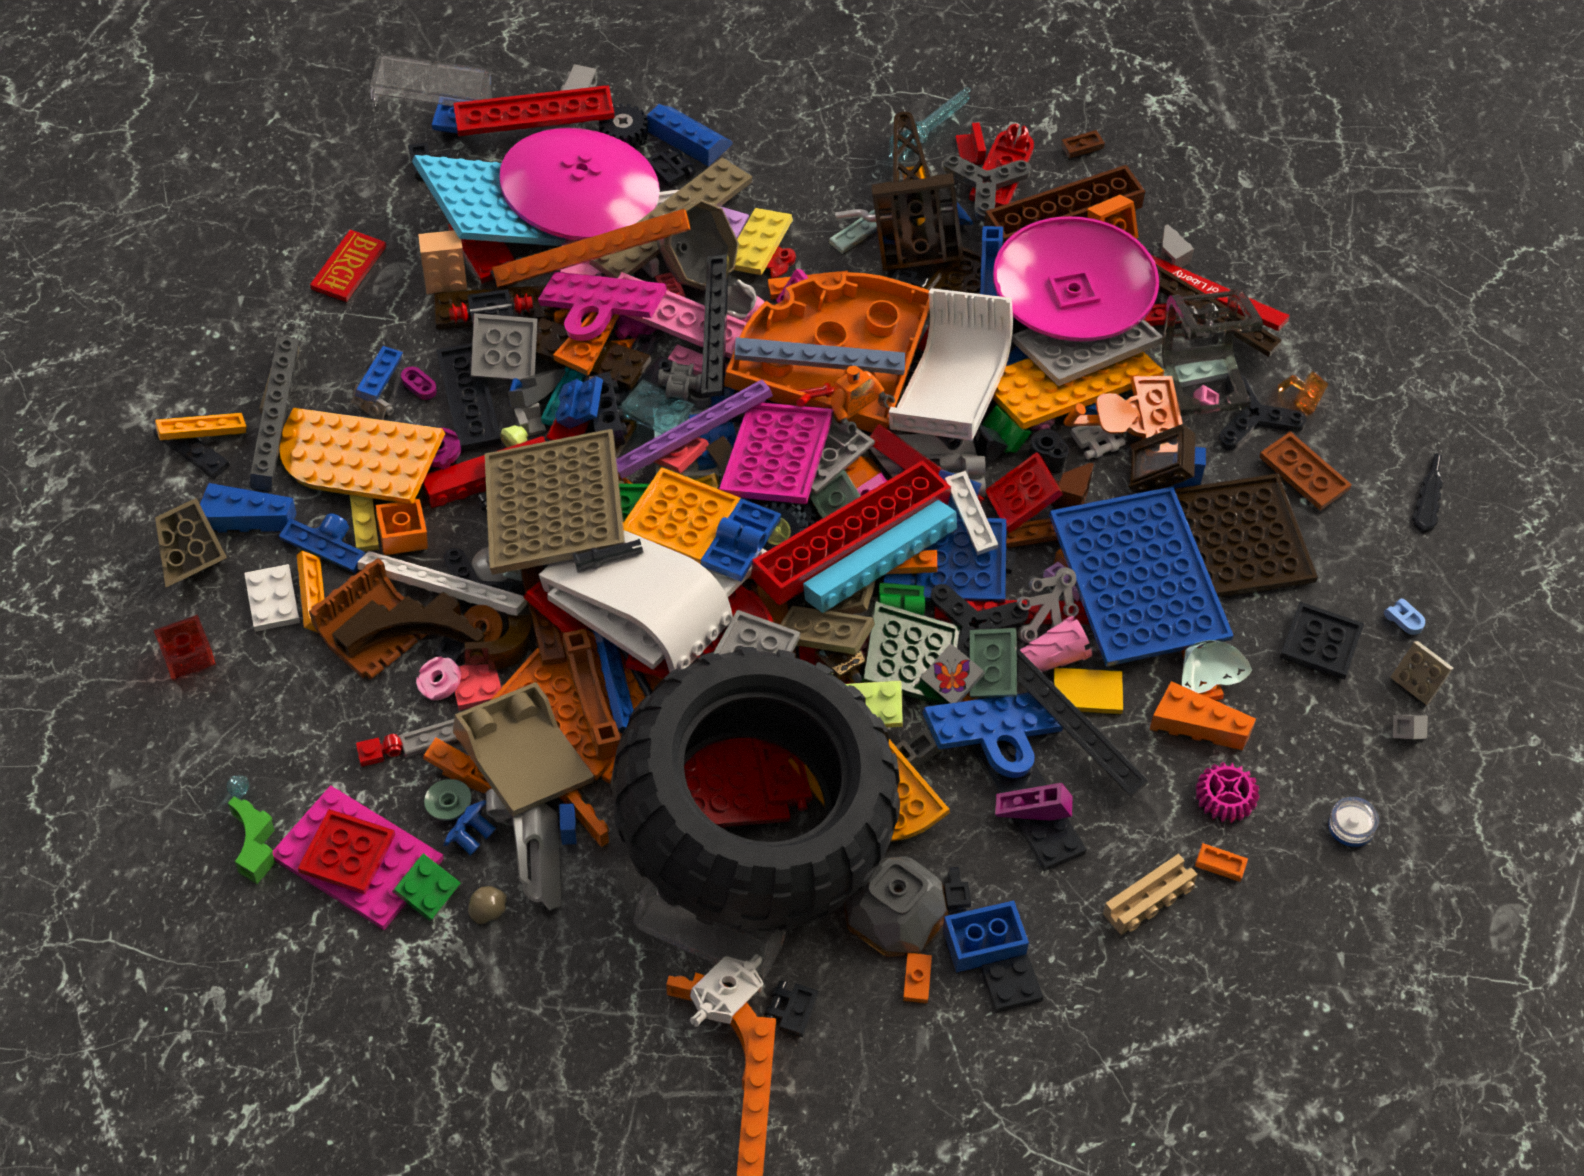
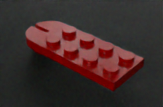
M1017 123L1010 125L1005 131L999 133L982 169L988 171L1019 160L1029 162L1033 154L1034 141L1029 136L1028 129L1022 126L1019 138H1017L1019 124ZM1019 182L996 189L995 208L1011 202ZM973 187L969 195V200L975 202L976 188Z

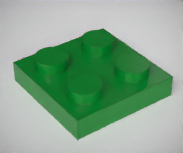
M423 853L392 892L431 921L461 882Z

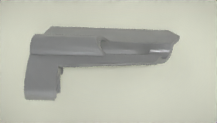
M921 433L895 434L945 471L953 474L966 471L970 480L982 483L978 495L981 497L985 496V457L977 456L972 440L963 439L962 445L958 449L949 450L943 441L935 435ZM873 446L869 448L892 478L903 472L897 463Z
M489 789L486 792L487 815L494 818L498 823L501 822L514 827L519 880L522 883L525 895L534 902H543L549 910L561 907L558 813L543 803L512 817L494 790ZM529 840L531 856V880L528 879L526 844L529 842Z

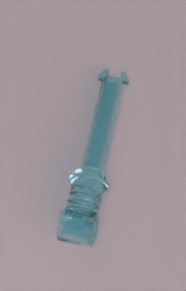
M969 87L959 91L921 122L915 121L921 143L927 141L930 131L969 101L970 96L968 92L971 91ZM908 129L900 133L905 139L911 134ZM894 135L891 136L889 145V156L891 159H893ZM899 141V148H900V147L902 146V144H903V143L900 142V141ZM907 147L899 157V161H903L908 157L909 151H911L910 148Z

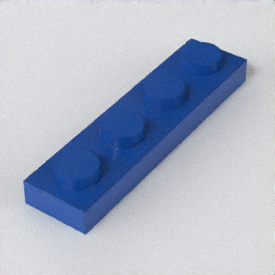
M382 346L357 387L355 396L365 401L376 403L401 361L403 352Z

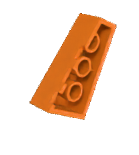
M1171 681L1153 715L1149 730L1158 731L1160 729L1169 731L1171 735L1178 736V734L1192 736L1194 740H1210L1216 745L1243 750L1252 733L1256 718Z

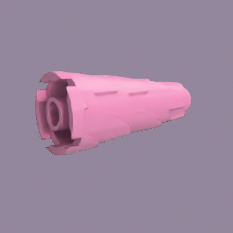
M1074 616L1064 619L1063 622L1048 630L1047 633L1030 642L1028 646L1020 649L1041 672L1058 666L1062 667L1082 659L1085 660L1092 656L1091 648L1085 650L1084 646L1089 644V641L1077 619L1074 620Z

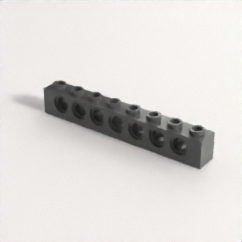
M277 336L250 473V488L272 491L282 431L297 362L298 339Z

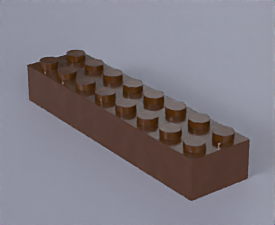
M1123 165L987 210L984 226L1003 227L1004 244L1014 233L1040 220L1069 216L1088 218V208L1118 195L1134 201L1135 210L1143 207L1146 191L1128 166Z

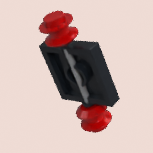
M506 289L467 295L468 310L463 302H461L460 307H455L452 303L453 308H449L450 320H455V324H457L459 319L466 323L469 314L473 325L474 313L514 317V307L519 315L522 310H526L529 314V309H533L531 296L527 297V293H525L523 298H519L516 294L513 303L510 300L509 290Z

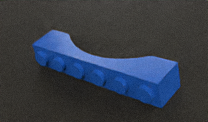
M983 226L980 294L997 296L993 281L995 259L1003 245V227Z

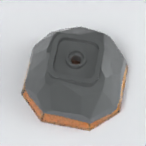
M907 856L883 858L868 883L844 901L847 929L885 957L902 956L908 953L919 954L942 928L944 916H949L942 882L929 870ZM894 889H901L902 892H895Z

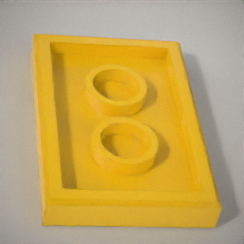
M1054 668V685L1080 712L1123 713L1122 671Z

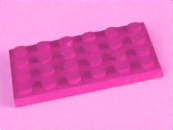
M759 403L745 412L719 490L740 498L807 504L834 416L833 409Z
M331 785L273 850V857L277 863L383 930L387 928L407 904L392 891L420 856L424 853L438 865L444 859L443 854ZM328 809L395 831V837L365 895L301 874L298 871V867Z

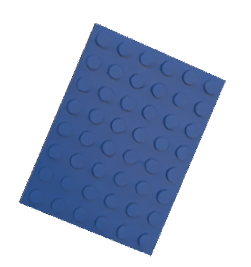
M1173 487L1050 511V520L1067 565L1076 574L1075 586L1106 666L1186 650L1195 643L1214 640L1217 643L1218 641L1232 640L1234 635Z

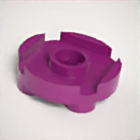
M442 428L445 435L440 445H443V448L437 451L431 467L446 469L459 457L461 445L454 431Z

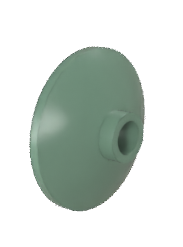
M446 779L435 783L428 789L424 798L427 812L435 819L443 821L454 820L462 816L466 807L470 806L472 801L468 786L455 779Z

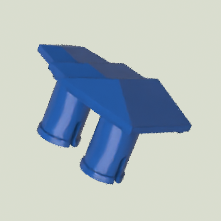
M485 800L466 807L464 814L447 834L443 844L444 847L448 846L451 842H456L471 856L481 844L465 831L466 827H474L485 839L489 838L496 830V827L481 815L482 808L486 805Z

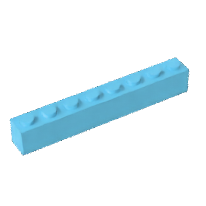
M940 500L933 502L803 583L805 600L824 613L957 529L956 511Z

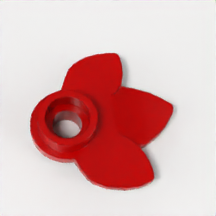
M777 247L765 268L770 269L772 279L785 274L788 271V267L795 263V251L790 248L782 249Z

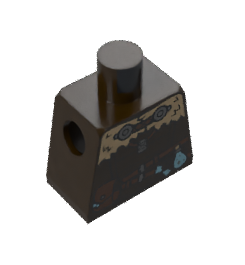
M823 649L815 651V665L819 662L834 671L833 676L844 684L848 681L851 684L862 683V673L866 659L861 649L857 655Z

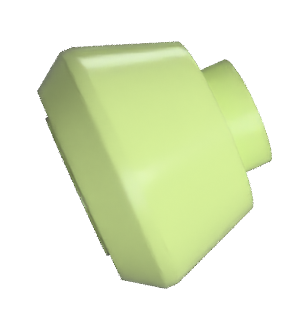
M514 425L503 428L500 437L503 444L508 448L526 442L528 434L523 427Z

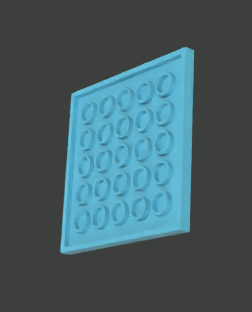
M428 155L414 156L412 160L414 166L459 239L562 246V243H565V238L548 234L533 227L510 208L500 188L499 176L502 163L483 162L480 160L472 161L461 158L431 157Z

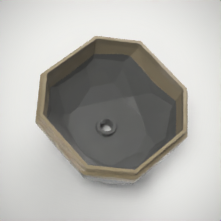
M696 198L678 209L686 210L691 230L657 240V246L669 271L678 283L693 289L706 290L707 257L727 254L730 273L735 268L739 242L723 208Z

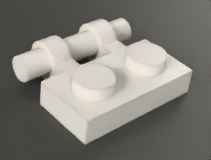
M1077 426L1071 429V436L1081 449L1085 447L1090 448V450L1084 452L1086 459L1099 458L1103 456V453L1117 451L1119 447L1125 445L1123 437L1116 439L1114 436L1118 434L1107 433L1101 426ZM1103 440L1107 442L1106 444H1103L1101 446L1098 444V442H1101Z

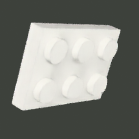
M289 564L245 573L255 632L300 623Z

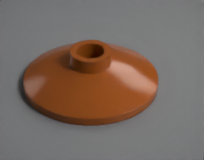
M476 605L467 610L464 616L471 626L482 630L485 635V642L500 638L502 620L494 608L487 605ZM484 624L487 625V629L485 632L482 629Z

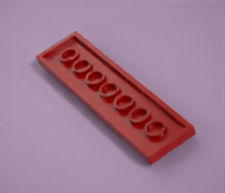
M609 85L453 103L458 136L615 118Z

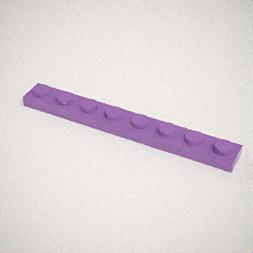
M760 380L617 459L618 474L622 479L630 476L644 466L652 464L655 460L670 454L673 450L690 443L693 439L708 433L713 428L773 396L770 388L763 380Z

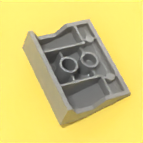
M833 416L810 492L817 494L837 477L843 469L845 470L873 446L875 441L858 429L850 431V434L841 433L839 430L840 424L836 422Z

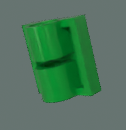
M879 583L878 602L924 616V586Z

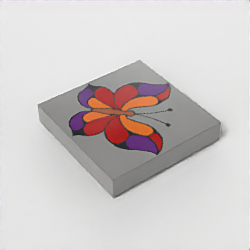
M950 643L925 671L921 679L949 703H957L968 694L985 672Z

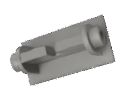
M355 385L352 402L374 419L384 420L385 415L390 416L394 412L392 405L383 399H377L376 403L356 397L355 393L359 385Z

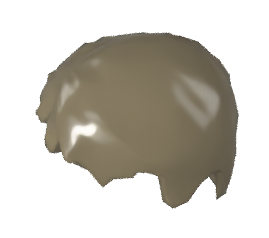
M492 886L478 888L471 895L468 913L470 918L477 924L498 920L502 913L505 912L507 895Z

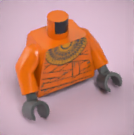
M857 366L848 367L847 374L835 382L834 394L831 400L832 409L838 421H841L839 430L843 434H850V431L857 430L856 424L849 422L847 419L876 400L877 395L879 396L878 403L880 406L889 408L886 400L895 403V398L892 395L883 392L884 388L876 377L868 371H862Z

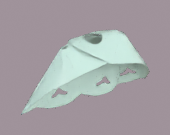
M1214 640L1195 643L1185 650L1182 686L1197 693H1203L1211 690L1216 684L1232 685L1239 683L1248 677L1252 669L1248 660L1235 647L1220 641L1217 643ZM1238 668L1245 669L1240 675H1237ZM1228 674L1232 678L1227 677L1224 679L1223 677ZM1200 681L1207 682V684H1202V686H1199Z

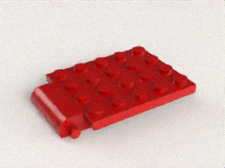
M734 738L716 742L696 753L684 765L685 779L691 796L701 811L719 827L789 822L790 813L788 806H798L799 811H805L808 809L807 803L813 799L805 764L791 752L767 741L751 738ZM792 758L793 761L798 765L800 775L788 762V759Z

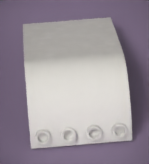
M931 288L929 291L930 325L927 344L897 408L891 407L888 412L890 429L973 441L1008 361L1013 330L1012 298Z
M625 530V543L640 539L641 545L632 548L642 546L644 553L603 562L598 568L592 566L582 569L579 573L577 572L574 559L549 564L539 574L544 591L549 593L554 588L560 589L628 619L643 628L661 648L670 673L675 669L682 670L688 667L733 619L730 603L725 591L707 569L683 554Z

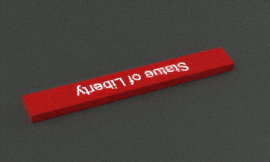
M1151 255L1158 266L1246 318L1276 331H1279L1289 321L1288 314Z

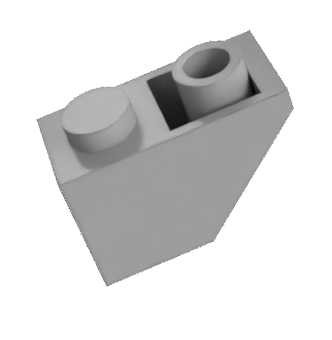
M1167 224L1164 227L1160 259L1182 268L1191 263L1194 248Z

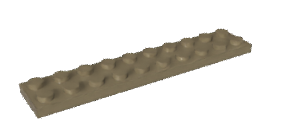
M722 157L636 223L674 212L696 198L721 207L752 183V176ZM656 240L591 260L589 264L609 278H618L621 272L632 276L659 255L660 251Z

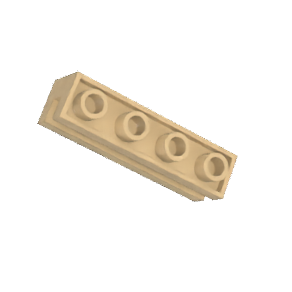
M1177 854L1106 902L1103 915L1121 935L1128 930L1132 932L1138 928L1141 921L1146 918H1153L1160 908L1172 905L1182 893L1186 895L1191 892L1195 887L1194 883L1197 873L1192 868L1186 870L1183 867L1185 860Z

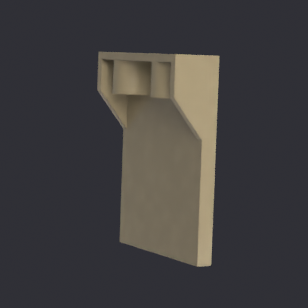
M536 682L455 714L454 735L512 817L594 781L595 776L558 727L550 702Z

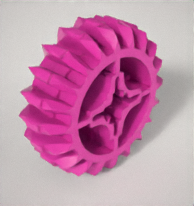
M1222 762L1220 767L1214 763L1211 769L1206 768L1196 784V799L1199 800V807H1205V814L1211 812L1213 819L1217 816L1221 817V822L1225 821L1226 818L1231 823L1235 818L1241 821L1244 816L1248 817L1257 806L1259 786L1255 785L1256 778H1249L1251 775L1250 771L1243 772L1242 766L1235 768L1233 762L1230 766H1226ZM1210 786L1214 789L1213 791L1216 793L1215 797L1210 790ZM1239 788L1243 791L1245 799L1241 796L1242 793L1238 790Z

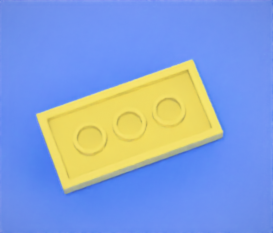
M755 208L737 239L739 246L734 270L762 275L793 221L792 214Z

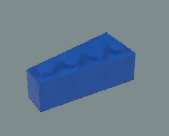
M212 483L208 484L200 503L212 529L217 530L218 533L240 529V532H249L251 529L282 531L289 519L294 520L297 514L293 498Z

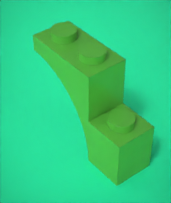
M234 796L228 802L231 814L241 822L246 833L244 846L235 860L238 873L258 884L275 864L273 850L264 844L275 831L272 817L265 811L259 812L254 809L253 805L247 800L243 799L241 801Z

